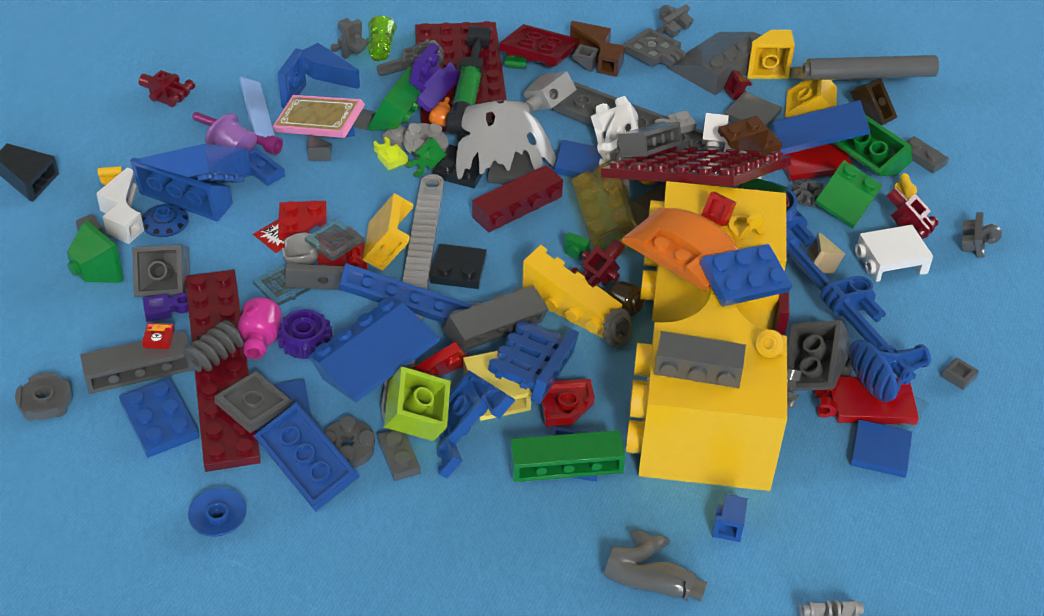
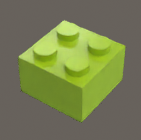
M401 366L388 382L384 428L434 441L447 428L451 381Z

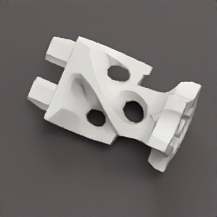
M625 96L617 98L615 100L616 107L612 109L604 103L597 105L596 114L591 116L598 141V152L602 156L599 162L600 169L609 166L612 161L632 158L620 157V151L617 148L618 134L627 132L625 130L627 124L631 125V130L638 129V114Z

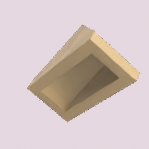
M819 232L816 236V242H813L807 250V256L823 273H834L845 255L842 250Z

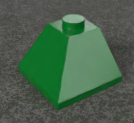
M88 220L83 222L67 251L69 259L68 269L74 276H79L84 282L121 283L124 281L116 244Z

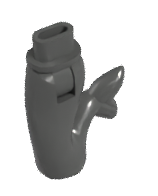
M632 530L630 535L636 547L613 546L604 572V576L608 579L634 589L657 592L675 598H681L685 595L684 600L686 601L688 597L702 601L707 582L695 578L696 574L692 571H688L686 568L670 562L640 564L670 543L668 538L649 536L643 531Z

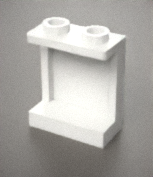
M913 225L861 233L855 246L857 257L861 259L867 273L871 275L875 282L881 280L882 273L885 271L914 266L919 275L928 274L933 259L932 253Z

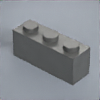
M661 331L654 375L739 388L746 344Z

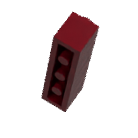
M545 165L473 199L472 218L489 233L561 198L563 179Z

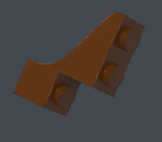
M571 21L570 37L580 39L579 44L599 49L597 73L617 77L624 62L625 46L610 43L611 28Z
M757 115L718 128L719 135L725 138L730 148L743 151L760 150L761 154L769 155V152L781 151V141Z

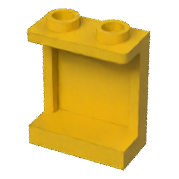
M394 193L368 223L363 261L383 271L409 243L410 236L397 228L399 223L413 209V203Z

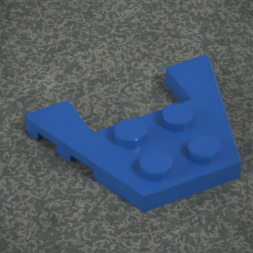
M468 371L450 392L447 428L439 435L441 437V444L437 448V456L442 459V465L438 466V473L445 478H448L463 461L456 443L462 436L469 433L474 422L483 416L488 409L491 415L500 419L515 402L513 397L471 371Z

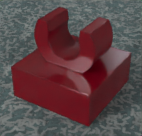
M732 70L724 89L732 100H737L744 92H747L745 90L746 87L752 86V83L748 78H744L740 71Z

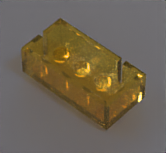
M613 159L595 167L594 172L589 170L571 179L590 241L594 247L597 246L603 251L614 238L622 243V238L640 224L625 180L601 178V168L609 166L610 162L614 161Z

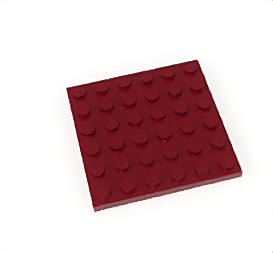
M677 146L648 156L622 158L621 161H612L609 166L601 168V178L670 181L734 187L790 166L791 156H783V152L772 151L769 152V155L761 154L760 150H749L747 153H740L739 149H727L726 152H718V148H705V151H698V147H684V150H677Z

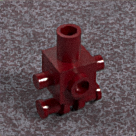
M162 70L154 76L142 74L138 81L140 86L149 89V98L152 101H158L170 107H174L177 102H182L190 94V90L195 88V83L192 80L187 79L185 84H181L177 74H171Z
M896 187L886 195L889 201L897 208L890 216L899 227L913 225L921 239H924L938 225L939 221L935 216L928 218L927 215L931 210L916 194L908 200Z
M614 238L604 251L596 246L591 253L586 250L582 254L581 258L584 260L581 264L584 268L582 273L576 267L570 271L574 274L577 272L582 274L591 287L598 286L599 283L606 286L610 280L616 282L620 277V274L617 273L620 267L615 260L626 247Z

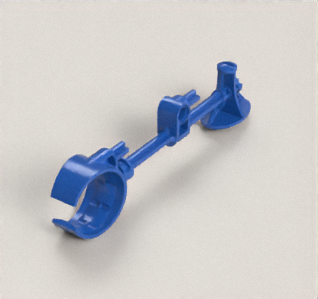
M788 188L786 193L789 199V206L786 207V257L790 256L820 289L821 300L826 303L834 315L844 316L864 338V340L853 341L849 347L850 361L861 384L876 399L883 402L892 401L896 398L901 384H909L912 379L916 378V374L913 371L930 365L931 354L923 344L916 345L911 349L896 350L858 312L864 310L875 322H879L886 315V312L874 301L876 294L872 290L873 283L871 280L863 276H852L831 282L800 248L801 242L806 247H810L813 242H816V237L806 228L807 220L796 209L797 197ZM894 374H896L899 377L898 382L896 381Z

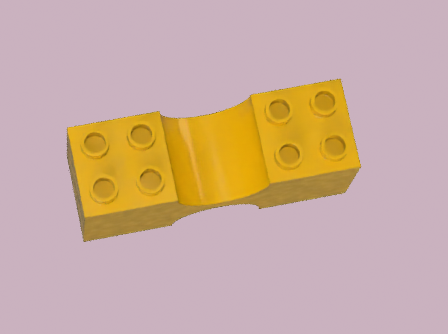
M666 181L664 201L650 200L649 216L659 208L683 209L701 215L711 192H717L737 202L731 217L736 214L751 216L757 212L761 213L765 218L760 226L764 233L759 234L756 229H752L744 239L735 241L730 234L728 224L727 226L715 224L732 238L739 250L770 244L782 268L785 270L786 193ZM741 219L734 222V227L740 234L748 226L747 220ZM644 256L643 266L656 267V271L643 270L640 299L653 301L652 321H655L652 344L637 343L634 375L648 378L647 381L633 379L630 417L643 418V421L629 420L626 453L640 454L638 476L771 491L787 423V350L784 355L780 354L774 358H767L758 352L756 340L761 332L772 330L779 294L722 307L712 286L705 292ZM661 331L746 344L740 387H725L654 375ZM782 335L784 344L787 345V336Z

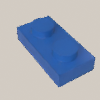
M255 148L248 152L252 175L266 186L285 176V169L259 149Z

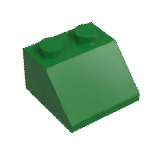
M844 160L814 203L851 228H854L883 185Z

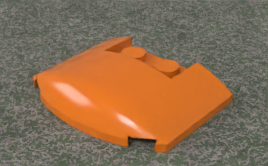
M659 208L622 238V243L705 292L711 285L699 264L701 259L705 256L739 250L732 238L718 225L699 214L676 208Z

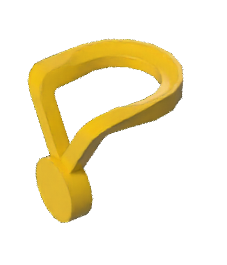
M759 212L751 216L736 214L729 220L728 230L735 241L744 239L752 229H756L759 234H763L764 232L760 226L765 218ZM741 219L747 220L748 226L740 234L734 227V222Z

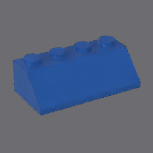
M132 158L130 160L139 193L167 204L178 205L186 211L217 222L233 204L230 188L224 184L209 182V180L198 181V178L186 177L141 163L140 158Z

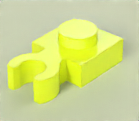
M383 138L384 144H378L377 141H373L374 151L377 153L378 159L388 170L408 162L406 153L397 144L391 146L389 138Z

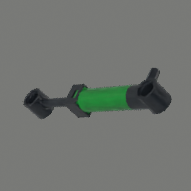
M469 26L467 45L472 47L470 57L461 58L460 76L452 110L449 111L447 119V133L457 134L459 142L465 135L471 134L462 128V118L466 107L475 105L478 88L482 83L483 58H479L481 48H489L491 35L489 27Z

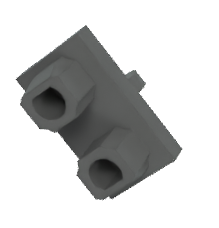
M685 4L676 10L669 5H663L659 9L658 16L662 20V27L657 29V32L662 34L666 32L673 39L680 33L682 28L684 30L688 29L694 21L687 14L690 7Z
M348 18L339 21L338 29L341 31V36L338 39V45L342 48V57L347 59L353 53L360 54L367 47L366 40L362 38V22L359 19L351 21Z
M977 212L975 220L963 221V252L976 251L977 258L985 257V242L993 244L1002 238L1001 228L994 224L983 225V212Z

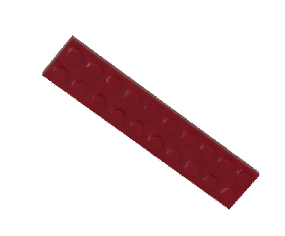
M235 269L186 276L192 343L195 340H199L203 334H207L211 328H215L223 320L229 321L238 330L241 311ZM235 346L236 352L233 354L227 352L228 358L226 360L219 357L220 364L218 366L211 363L212 370L210 372L205 371L203 368H201V372L195 371L205 472L261 463L258 441L253 436L257 431L249 433L215 403V395L249 375L247 356H245L242 347L238 348Z

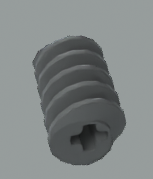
M223 320L215 328H211L207 334H203L199 340H195L191 346H187L184 349V356L188 364L195 371L201 372V368H203L205 371L210 372L212 370L211 363L218 366L220 364L219 357L226 360L228 358L227 352L233 354L236 352L235 346L241 348L244 344L240 333L234 325L227 320Z

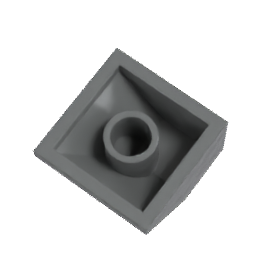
M181 244L132 247L134 297L185 293L186 276L190 274L189 247Z

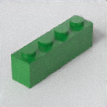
M605 430L601 432L510 439L514 482L624 473L625 451L620 430Z

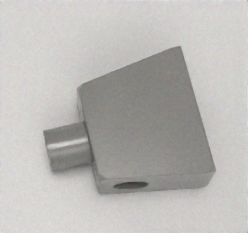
M567 71L540 75L524 91V96L527 100L525 103L528 105L530 113L537 110L551 109L577 89Z

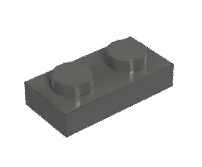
M913 136L905 141L911 145L912 161L931 173H935L947 165L949 158L922 140Z
M391 430L377 434L379 446L394 481L420 474L419 463L405 433Z

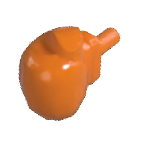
M445 97L443 102H438L430 111V123H436L441 127L447 125L448 113L451 111V107L448 104L450 101L449 97Z

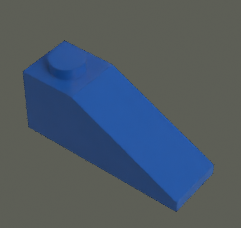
M316 43L303 50L305 74L311 78L356 89L360 87L359 69L329 49Z

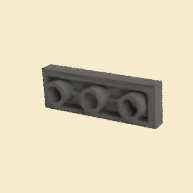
M286 264V287L339 290L338 286L344 267Z

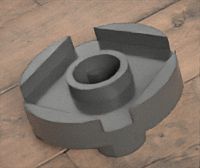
M47 372L33 375L28 378V383L23 387L21 384L16 390L15 400L18 409L24 418L29 421L62 417L67 413V407L72 400L69 382L66 379H60L59 375ZM45 393L48 394L47 397L41 398V397H42V394H45Z
M352 416L343 417L340 421L328 426L323 432L353 467L365 464L374 454L375 435L372 429L365 423L356 421ZM352 441L353 445L346 444L343 446V442Z

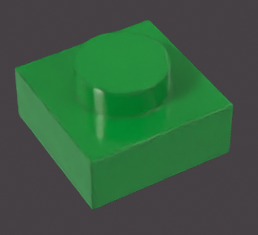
M571 232L564 238L565 254L574 259L584 261L581 256L586 250L590 252V240Z

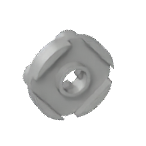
M411 123L405 132L403 144L405 149L411 154L429 137H433L445 152L448 147V139L442 132V127L436 123Z

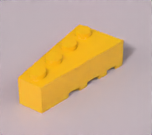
M542 245L538 246L523 261L522 287L527 288L534 285L549 308L548 311L605 339L602 335L605 331V327L602 325L606 323L605 315L610 314L611 309L622 308V304L597 285L591 287L582 274L579 272L576 274L572 273L564 267L565 262L559 257L553 259L547 254L548 249Z

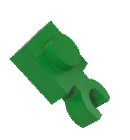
M429 137L414 152L418 158L409 160L406 163V167L412 168L416 165L417 170L413 173V176L420 177L424 173L425 167L431 170L447 154L433 137Z

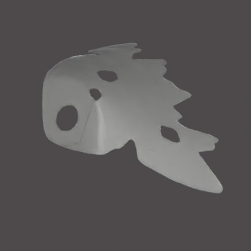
M497 100L466 107L462 118V128L471 134L463 137L458 144L456 158L458 179L462 178L466 168H471L472 160L477 152L479 157V174H483L486 168H490L493 161L503 164L506 170L509 171L515 152L522 155L523 150L529 153L534 170L542 167V157L555 168L557 159L550 141L540 122L530 114V109L525 102ZM493 112L495 115L494 123L491 126H488L486 121V113ZM528 133H532L534 135L536 145H531L529 143L527 138Z

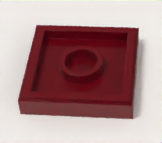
M789 292L779 294L772 330L785 336L790 315Z

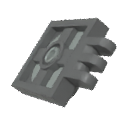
M651 28L623 44L625 46V53L652 66H656L660 62L672 66L685 57V52L681 50V42Z

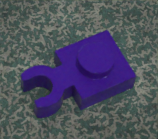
M168 293L142 298L146 322L172 318V312L180 314L189 312L186 293L176 294L173 298H169Z

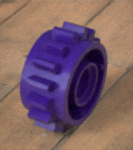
M306 309L294 311L283 317L277 332L279 349L284 348L285 354L299 359L310 358L309 355L315 352V349L320 344L329 342L331 337H333L330 320H325L323 314Z

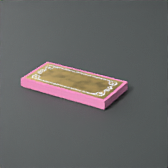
M293 95L274 123L273 129L279 133L345 138L365 104L362 99Z

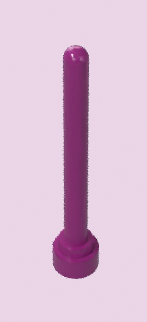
M195 112L192 115L195 121L211 126L217 120L199 112ZM257 135L256 144L262 145L266 152L278 155L282 150L283 140L273 135L267 137Z

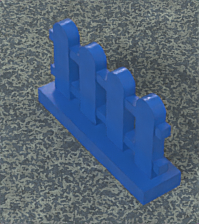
M520 321L516 324V333L508 335L507 346L499 347L498 358H493L489 361L488 370L495 374V377L498 379L503 377L520 384V388L525 390L527 388L532 389L531 401L541 404L574 353L580 332L570 329L566 336L562 337L561 333L556 331L552 333L537 327L536 323Z

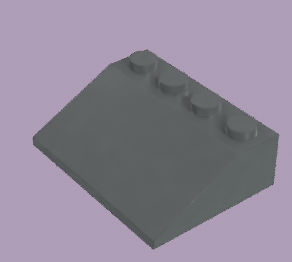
M718 32L685 53V57L674 65H667V69L713 95H717L724 90L732 70L740 71L743 77L747 74L752 41L762 35L755 32Z

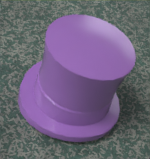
M228 113L210 126L206 133L205 142L212 145L246 148L249 152L256 145L257 135L238 123L237 115Z

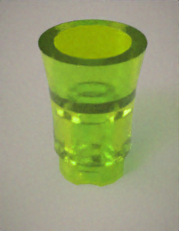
M375 16L368 23L369 54L371 59L378 62L389 57L393 37L397 29L396 23L387 16Z

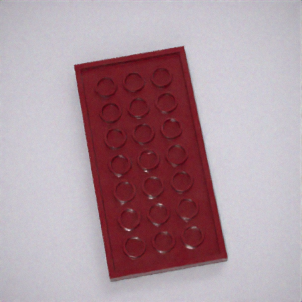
M496 22L415 24L416 45L419 42H424L426 39L429 41L435 40L442 47L445 55L443 57L444 62L439 64V67L443 70L451 62L459 73L461 58L470 57L472 47L467 45L469 26L489 27L491 29L489 48H481L479 58H483V78L478 88L475 104L507 100ZM458 81L439 101L443 102L445 97H449L450 101L448 104L451 110ZM421 107L422 123L432 124L429 122L430 111H425ZM493 112L486 113V121L488 126H491L494 123L495 115ZM447 125L442 127V131H447Z

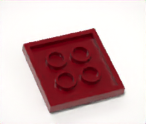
M523 24L500 42L499 51L506 52L509 56L517 55L525 57L527 61L543 62L546 66L554 67L558 66L578 48L580 39Z

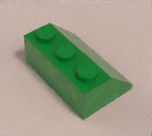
M409 66L383 99L367 129L370 131L398 129L401 123H407L412 114L419 107L417 98L421 92L409 82L412 67Z
M867 115L865 116L870 128V134L833 143L879 176H897L912 163L911 145Z

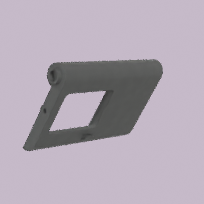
M936 55L808 58L802 67H791L789 76L790 78L802 80L844 79V81L876 78L936 77L939 71V60Z

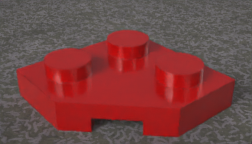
M326 201L279 202V240H285L287 237L297 233H310L309 231L314 227H321L327 223Z
M591 379L554 382L541 403L545 427L572 425L594 405L595 396Z

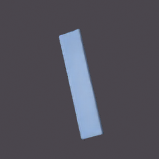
M240 77L239 81L253 132L263 137L275 136L260 82Z

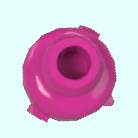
M252 298L243 305L238 332L244 341L242 350L245 356L250 359L262 358L267 353V346L277 339L282 312L279 305L268 298Z

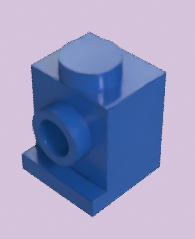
M725 494L723 505H717L712 537L737 542L741 541L748 498Z

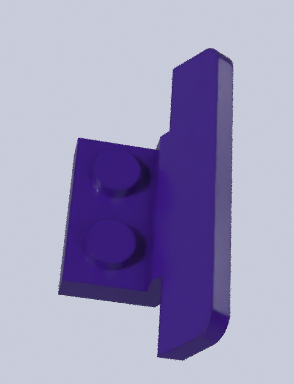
M433 43L415 59L409 80L421 92L417 98V103L425 111H431L459 80L460 76L459 71L451 62L443 70L437 66L440 57L437 55L439 46Z

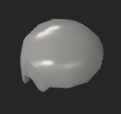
M304 232L287 237L285 239V248H282L285 262L287 264L312 265L319 256L318 240L314 238L315 236Z

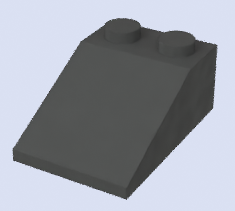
M842 320L792 323L787 350V368L802 371L800 381L796 383L795 391L835 388L848 359L850 335Z

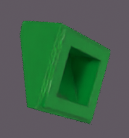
M506 55L505 66L512 69L526 70L527 59L517 55Z

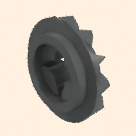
M805 179L803 182L797 181L796 185L792 186L791 191L796 195L799 204L816 207L818 205L814 202L823 191L824 186L823 183L817 184L815 180L808 181Z
M611 309L610 314L605 315L606 323L602 324L605 327V331L602 335L606 337L605 344L610 345L611 348L621 349L630 340L632 321L625 309Z

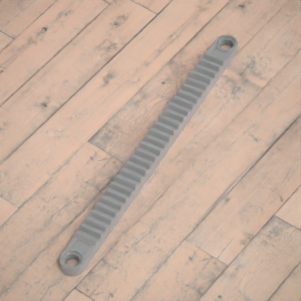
M429 174L421 179L403 282L426 290L429 288L444 193L443 178L436 174ZM435 184V185H438V186H437V187H428L427 185ZM417 315L423 321L424 317ZM417 358L405 367L409 369L415 367ZM391 376L389 379L385 381V387L381 404L382 418L384 421L388 392V382L393 376Z

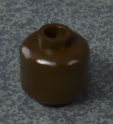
M619 281L609 288L607 292L622 304V309H625L630 316L640 312L644 306L645 300L640 299L641 288L637 285Z

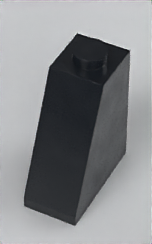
M8 143L0 150V176L29 201L34 202L59 175L55 156Z

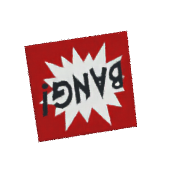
M279 219L252 234L275 253L285 248V240H279L278 237Z

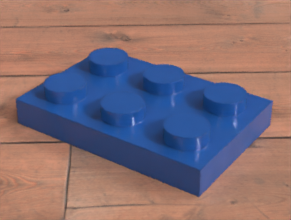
M770 244L705 256L699 262L722 307L787 293L793 287Z
M170 377L119 396L120 404L147 458L199 438L198 430Z

